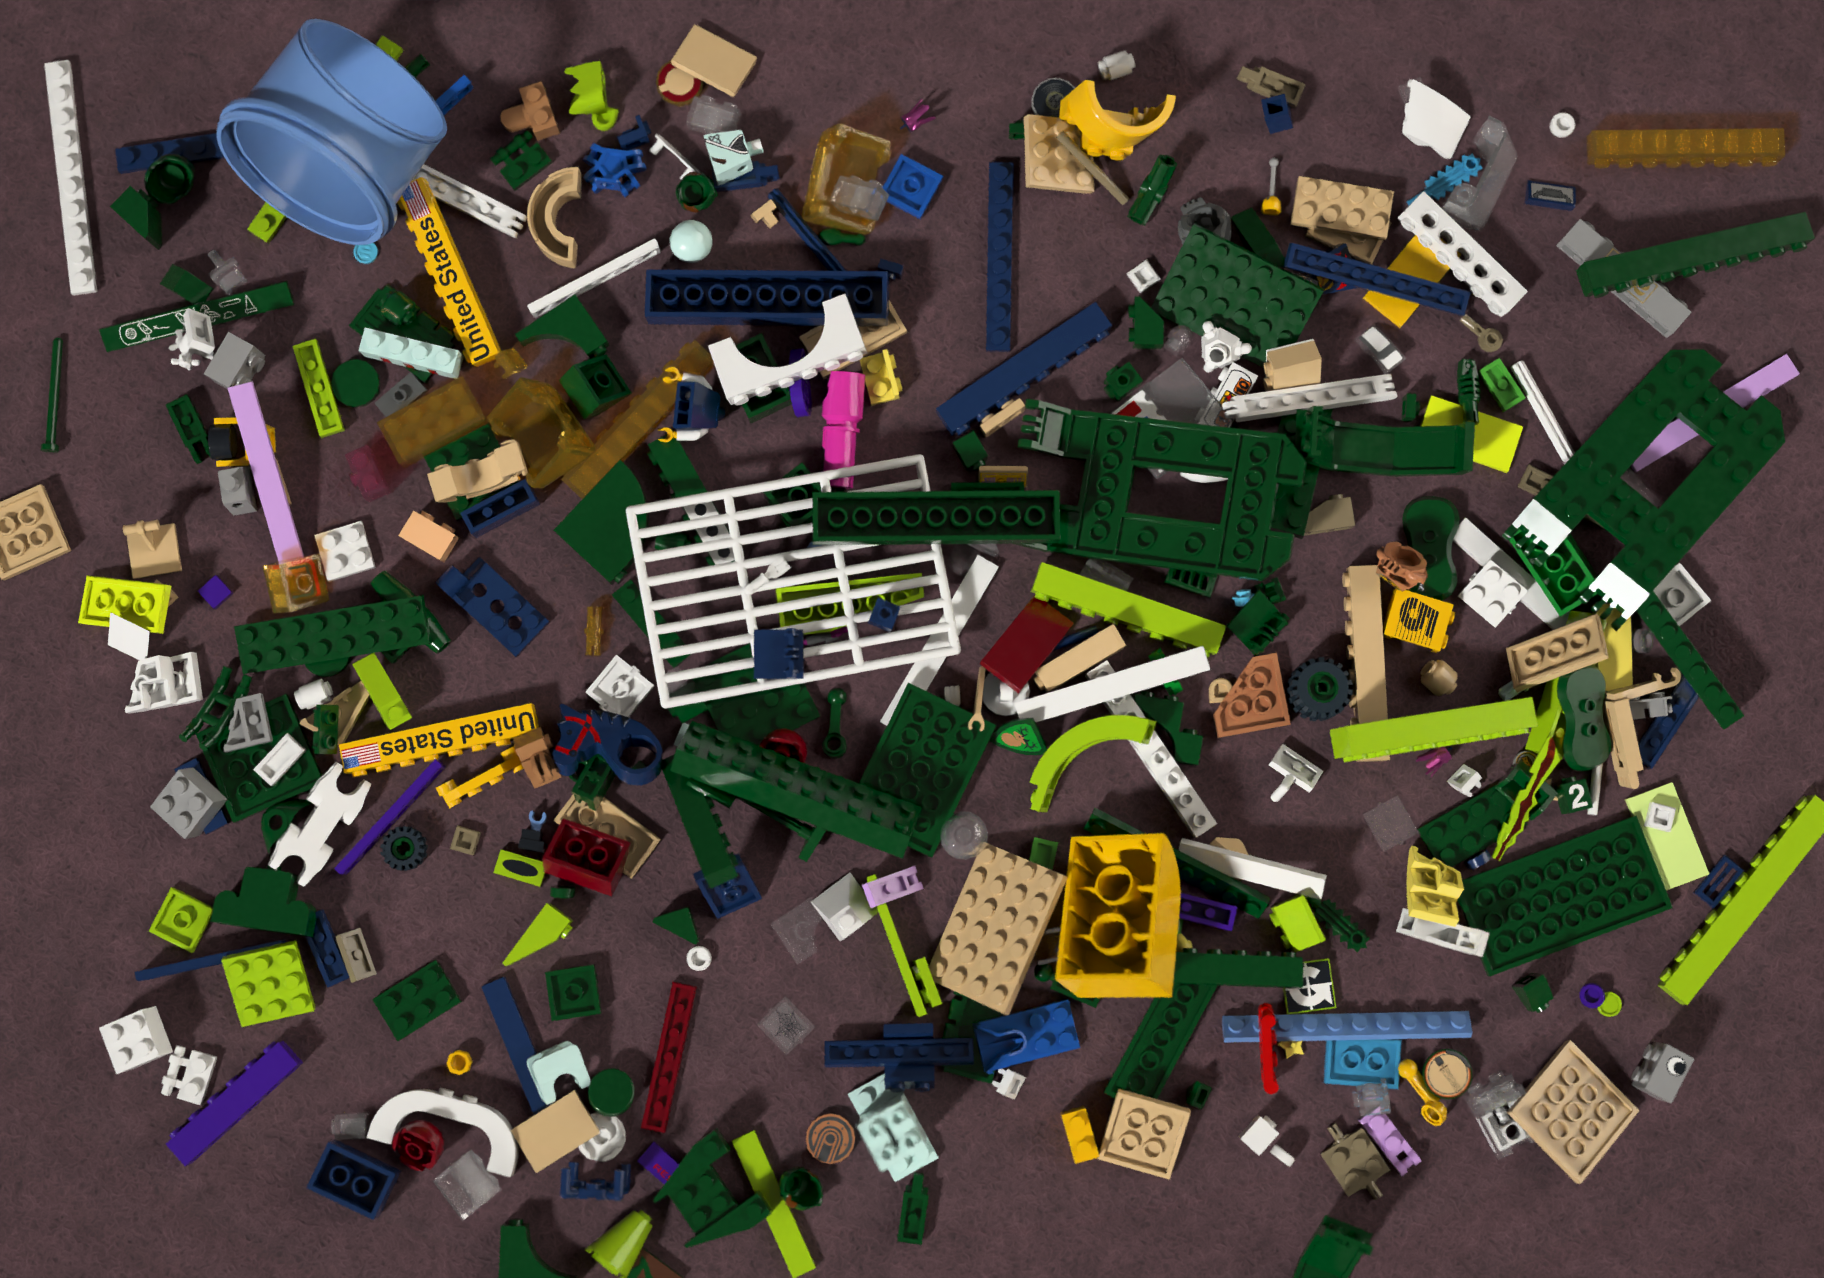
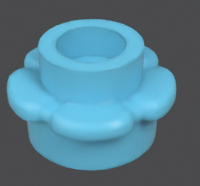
M1250 589L1237 590L1236 595L1232 599L1235 601V606L1241 607L1245 606L1254 594L1251 593Z

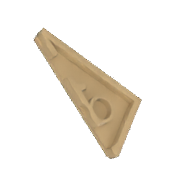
M362 681L337 695L328 704H324L339 705L337 745L345 743L370 698ZM314 713L299 723L312 731H318V727L314 726Z

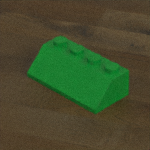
M1520 529L1515 532V535L1509 540L1514 548L1515 544L1526 534ZM1571 534L1564 539L1541 567L1534 563L1538 555L1545 551L1541 546L1537 544L1529 556L1523 554L1526 548L1533 542L1529 538L1519 550L1517 548L1515 550L1561 617L1582 604L1578 599L1595 581L1598 575Z

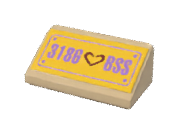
M980 466L979 482L1024 481V488H1026L1028 467Z

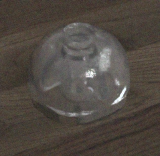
M960 811L953 813L942 826L941 845L947 854L956 859L967 860L974 858L980 854L987 844L988 831L986 824L978 815L972 812Z

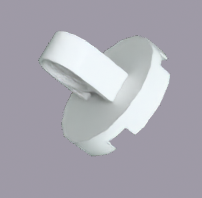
M990 673L984 680L983 702L989 710L997 715H1014L1017 713L1015 703L1029 699V684L1027 682L1018 694Z

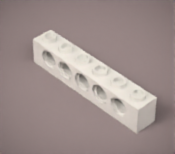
M1424 191L1398 216L1402 226L1406 230L1412 231L1424 247L1432 250L1439 262L1447 264L1453 271L1454 276L1458 280L1464 281L1476 297L1481 298L1488 304L1489 310L1494 314L1502 317L1528 292ZM1422 218L1429 221L1430 227L1423 224ZM1440 235L1447 239V244L1440 240ZM1457 252H1461L1465 260L1459 259ZM1474 268L1481 271L1482 277L1475 274ZM1492 285L1499 289V294L1492 290Z

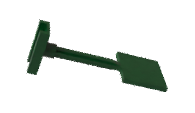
M691 778L686 784L729 809L737 798L798 833V836L805 839L798 857L805 862L809 860L826 829L815 825L812 827L805 822L801 823L789 815Z

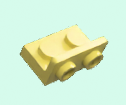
M884 349L882 353L860 359L871 406L899 399V392L903 391L900 378L894 377L893 369L897 368L894 355H889L888 350Z

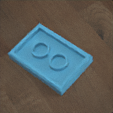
M1402 1040L1326 1041L1323 1083L1399 1089L1398 1066L1401 1058Z

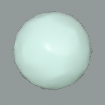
M685 220L679 223L672 230L670 236L672 252L681 261L687 263L703 260L710 253L713 245L709 229L703 223L695 220Z

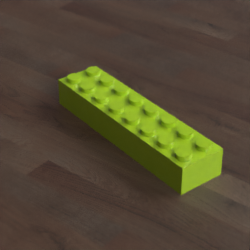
M1529 697L1331 729L1330 735L1334 758H1343L1344 762L1525 734L1529 733V728L1537 727L1533 698Z

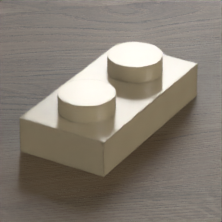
M361 928L335 936L351 983L377 974Z

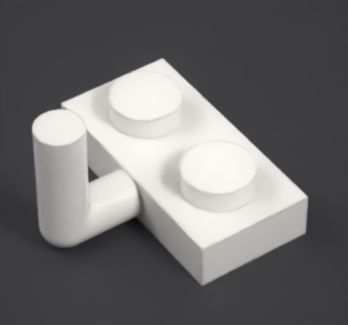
M1282 744L1269 763V766L1284 775L1285 778L1271 794V799L1274 802H1278L1290 789L1293 782L1310 793L1323 771Z

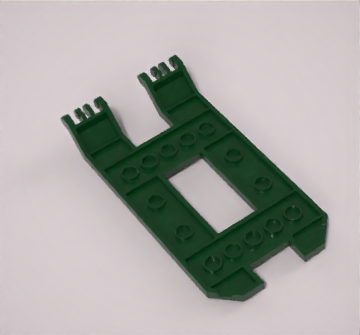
M1704 349L1670 350L1533 498L1502 535L1508 541L1515 535L1518 529L1523 531L1526 535L1515 544V548L1518 550L1531 538L1533 542L1523 552L1525 556H1529L1537 544L1541 546L1545 551L1534 560L1538 567L1543 565L1587 514L1621 541L1625 547L1578 599L1583 604H1586L1594 592L1599 594L1602 599L1592 607L1591 611L1596 614L1607 601L1610 605L1600 615L1602 620H1605L1611 614L1613 608L1622 613L1611 624L1615 631L1625 623L1785 443L1781 410L1761 395L1746 411L1718 389L1709 380L1723 364ZM1678 417L1714 446V448L1658 509L1620 477L1671 421Z
M1026 399V409L1041 410V416L1039 418L1032 415H1024L1022 421L1038 424L1039 427L1021 425L1020 430L1023 433H1035L1037 438L1036 441L1020 438L1017 447L1060 458L1083 460L1086 463L1078 506L1060 504V540L1058 543H1015L1016 545L1043 552L1263 581L1291 560L1295 535L1271 531L1278 485L1303 487L1307 463L1285 434L1072 410L1040 400ZM1135 467L1228 478L1221 523L1212 524L1127 513Z

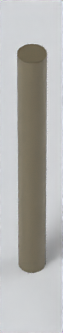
M1064 131L1057 135L1056 138L1122 205L1129 200L1128 196Z

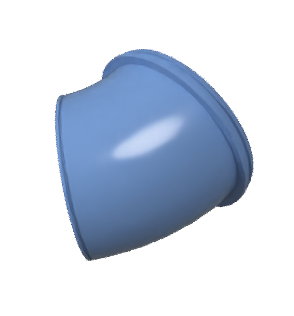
M309 19L303 23L247 97L236 99L226 105L220 115L216 134L220 150L231 168L251 190L274 209L297 224L326 238L346 244L368 245L383 238L394 227L397 221L396 203L430 154L446 135L447 124L439 106L428 91L390 55L369 40L341 25L322 19Z

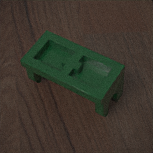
M596 754L587 762L571 793L574 794L578 803L585 801L590 809L596 811L616 774L600 754Z

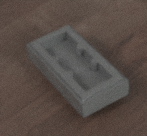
M410 372L374 404L392 422L422 397L427 390Z

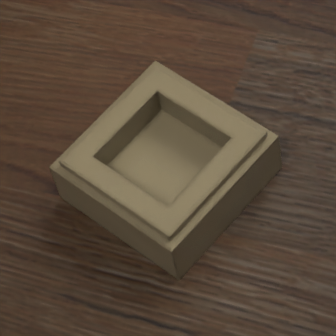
M457 825L450 849L474 856L481 832Z

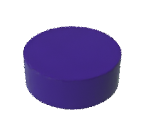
M1589 983L1582 987L1579 997L1584 1006L1594 1009L1603 1004L1605 993L1599 985Z

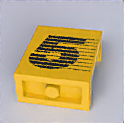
M1394 589L1383 624V637L1387 639L1397 638L1432 649L1431 652L1437 653L1441 651V648L1444 649L1446 647L1448 635L1445 633L1447 626H1451L1454 620L1455 612L1452 611L1454 604L1411 591Z

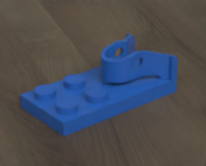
M1068 999L972 1023L983 1070L987 1074H992L997 1069L1080 1048Z

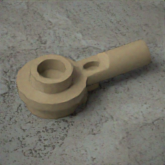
M1467 314L1461 318L1460 322L1478 336L1477 341L1482 350L1495 352L1501 347L1503 338L1498 330L1493 328L1484 329Z

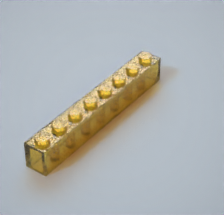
M1784 128L1592 130L1586 137L1587 165H1595V168H1607L1610 164H1619L1620 168H1630L1634 164H1643L1644 168L1656 167L1657 164H1666L1669 168L1679 167L1681 164H1690L1691 167L1705 166V163H1714L1715 167H1725L1729 163H1738L1739 167H1748L1753 165V163H1762V166L1769 167L1777 165L1785 157Z
M696 340L691 344L687 342L680 349V355L675 361L670 360L662 369L664 372L658 378L654 377L646 385L647 390L641 396L638 394L629 403L631 407L625 413L620 412L614 418L613 426L608 431L604 429L597 436V442L592 448L587 447L580 454L579 457L581 459L575 465L571 464L563 472L564 477L561 480L581 499L596 486L619 460L624 462L675 409L677 382L681 381L676 380L670 384L664 382V377L673 379V374L665 371L667 368L675 367L681 374L687 372L705 377L715 367L711 354Z

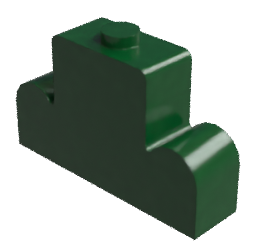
M266 865V869L246 867L240 893L230 890L220 892L215 898L210 922L313 937L317 911L312 904L296 900L299 887L298 882H296L298 875L283 872L281 867L274 869L269 865Z

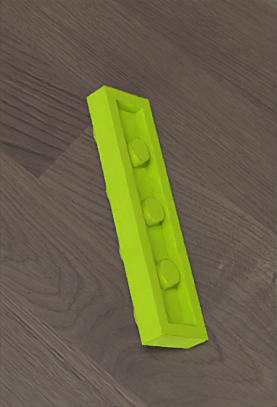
M313 339L294 345L293 350L319 436L324 438L345 431L318 341Z

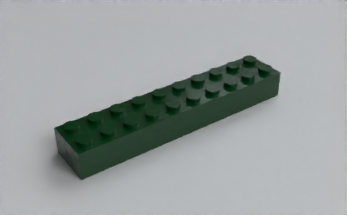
M1059 490L813 492V545L1058 543L1060 540Z
M691 721L676 749L670 770L902 859L922 807L911 802H906L887 793H882L866 785L858 784L842 776L829 773L818 767H813L797 759L784 756L773 750L760 747L749 741H744Z

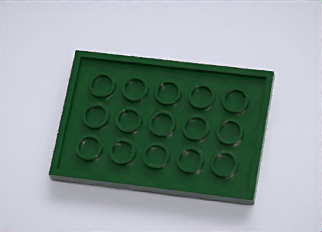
M1194 223L1151 308L1157 314L1200 336H1204L1205 333L1203 323L1211 321L1217 329L1221 327L1240 338L1242 343L1250 344L1252 347L1251 352L1242 354L1241 357L1264 368L1266 350L1297 342L1324 289Z
M908 682L859 784L922 807L908 846L932 858L996 725L983 719L985 727L981 732L979 731L981 725L978 721H974L972 729L969 730L968 722L974 714Z

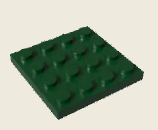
M749 643L705 666L752 658L751 645ZM754 667L693 678L699 692L757 682V679H754ZM804 683L704 701L719 731L758 746L771 731L781 728L795 730L821 717Z
M288 694L265 703L273 739L272 742L224 752V745L227 744L230 732L229 722L223 731L222 737L207 751H203L220 793L228 799L225 805L233 823L240 822L267 810L271 806L311 790L322 776ZM214 726L196 734L199 743L206 738V735ZM288 733L306 751L274 786H270L253 769Z

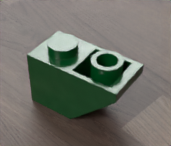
M1134 297L1133 304H1129L1128 318H1133V327L1128 329V342H1133V349H1162L1164 344V320L1141 297Z

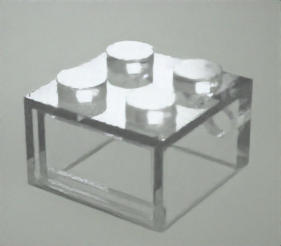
M472 1150L450 1165L433 1180L462 1220L466 1219L502 1190L496 1177L486 1170L480 1156L474 1154Z

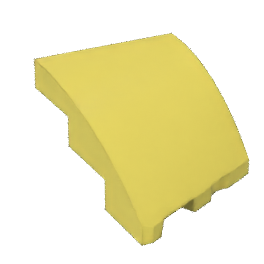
M1411 846L1407 865V906L1409 916L1455 927L1459 921L1456 902L1464 890L1461 873L1451 866L1445 865L1435 857L1430 860L1418 853L1417 847Z

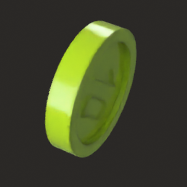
M1605 992V1000L1597 1009L1602 1015L1613 1017L1621 1010V999L1613 992Z

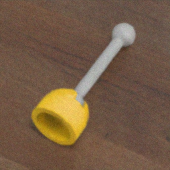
M1271 158L1269 161L1271 166L1270 196L1263 200L1261 212L1266 215H1278L1281 213V203L1274 194L1276 166H1278L1279 161L1277 158Z

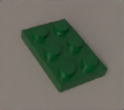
M437 960L372 999L397 1042L462 1002Z

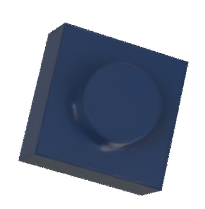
M880 258L878 271H888L889 280L895 281V278H902L904 265Z

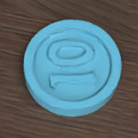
M374 243L355 245L353 251L356 260L363 264L372 263L378 255V249Z

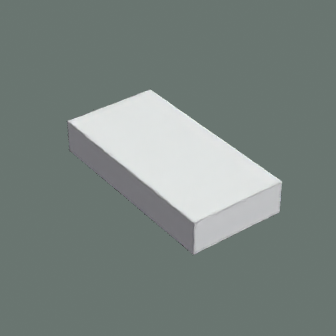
M287 733L253 770L270 786H274L305 753L306 749Z

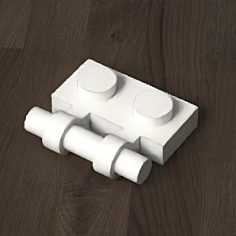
M176 1045L174 1054L170 1055L168 1061L170 1066L167 1075H164L162 1080L164 1085L161 1094L171 1096L173 1087L180 1088L177 1096L178 1099L202 1105L217 1056L192 1050L190 1058H185L183 1055L186 1047ZM180 1065L186 1067L183 1080L176 1078Z

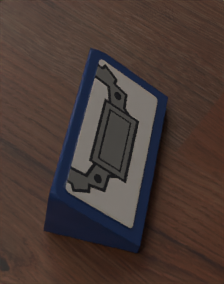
M1528 180L1524 204L1572 211L1576 206L1575 187Z

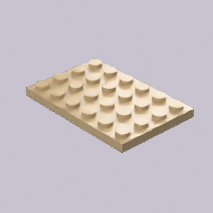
M983 842L929 965L934 982L1003 1014L1009 1015L1068 877Z

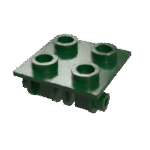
M1258 590L1229 622L1227 627L1256 657L1264 652L1265 647L1270 642L1274 641L1273 638L1275 636L1278 637V632L1288 625L1290 618L1285 613L1281 614L1267 597Z

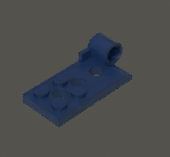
M481 557L464 574L451 565L435 582L515 657H518L550 623ZM478 584H484L487 588V592L483 597H476L474 594V588ZM496 600H501L504 603V610L501 613H493L491 609L492 603ZM514 616H518L522 620V625L517 630H512L509 627V620Z

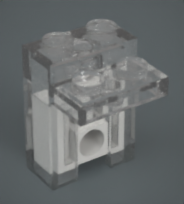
M1498 1071L1488 1077L1490 1081L1482 1085L1480 1082L1470 1085L1467 1090L1468 1092L1463 1094V1097L1495 1158L1501 1160L1513 1153L1512 1148L1527 1141L1529 1143L1535 1141L1513 1118H1509V1114L1506 1112L1507 1109L1502 1107L1507 1105L1508 1109H1510L1519 1097L1525 1095L1526 1092L1523 1086L1516 1083L1510 1073ZM1492 1111L1496 1112V1118H1499L1500 1124L1497 1123ZM1514 1125L1516 1133L1513 1137L1508 1138L1506 1129L1508 1126Z

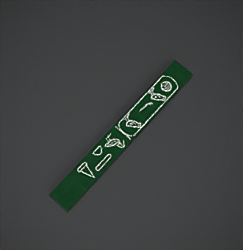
M286 280L102 327L99 329L106 352H111L176 335V329L185 333L183 314L188 308L210 316L211 325H216L294 305V300Z

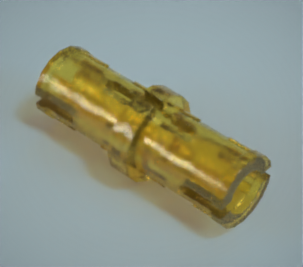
M593 606L587 607V628H584V634H586L585 656H592V646H594V656H601V635L603 634V629H601L602 607L595 608V617H593Z

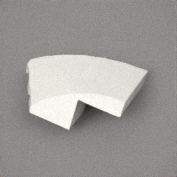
M1409 79L1407 86L1411 88L1409 103H1405V120L1403 121L1402 133L1414 144L1431 146L1442 157L1451 159L1469 122L1470 116L1438 92L1416 80Z
M188 652L173 657L158 655L139 660L135 671L136 676L131 685L133 693L130 704L125 707V713L143 712L203 700L197 653ZM180 661L181 663L184 661L183 672L180 670L179 672L174 671L173 662Z

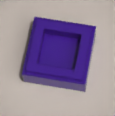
M217 575L198 590L199 594L215 610L234 594Z

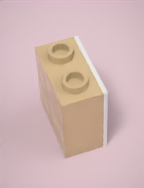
M1314 339L1266 350V362L1264 363L1266 378L1263 379L1266 392L1320 384L1322 358Z

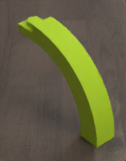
M1111 715L1088 720L1064 733L1047 749L1032 774L1030 783L1038 785V787L1031 795L1032 805L1030 809L1038 812L1048 811L1060 776L1069 763L1080 753L1098 743L1110 740L1126 739L1149 745L1156 721L1135 716Z

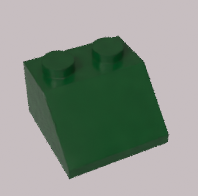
M129 186L110 207L156 249L159 250L162 247L161 213L155 209L158 204L141 188L136 191Z
M607 354L574 364L559 379L584 420L603 413L632 394Z
M801 463L781 479L811 473ZM817 482L764 492V498L770 505L812 498L813 492H822L821 485ZM812 508L778 515L788 527L807 524L812 521Z

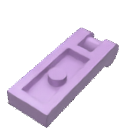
M912 866L863 884L862 887L870 908L924 889L922 883L918 882L915 874L918 873L916 867Z
M1376 1105L1358 1119L1401 1176L1408 1172L1407 1169L1413 1164L1416 1166L1421 1162L1419 1156L1406 1142L1379 1105ZM1404 1151L1407 1157L1400 1162L1396 1156Z

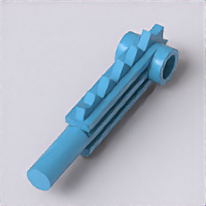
M1473 153L1469 156L1462 155L1461 162L1454 160L1453 167L1446 165V171H1438L1437 178L1430 176V180L1425 181L1426 186L1423 191L1437 201L1440 197L1445 198L1446 191L1453 193L1454 186L1461 188L1462 181L1469 182L1470 175L1477 177L1478 171L1483 169L1479 164L1481 158H1475ZM1422 192L1408 200L1407 204L1410 205Z

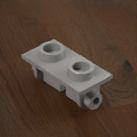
M1664 692L1649 693L1650 698L1640 699L1639 696L1630 699L1629 704L1633 720L1645 718L1644 709H1648L1650 718L1668 716V713H1672L1671 703L1667 704L1666 699H1672V696H1665Z

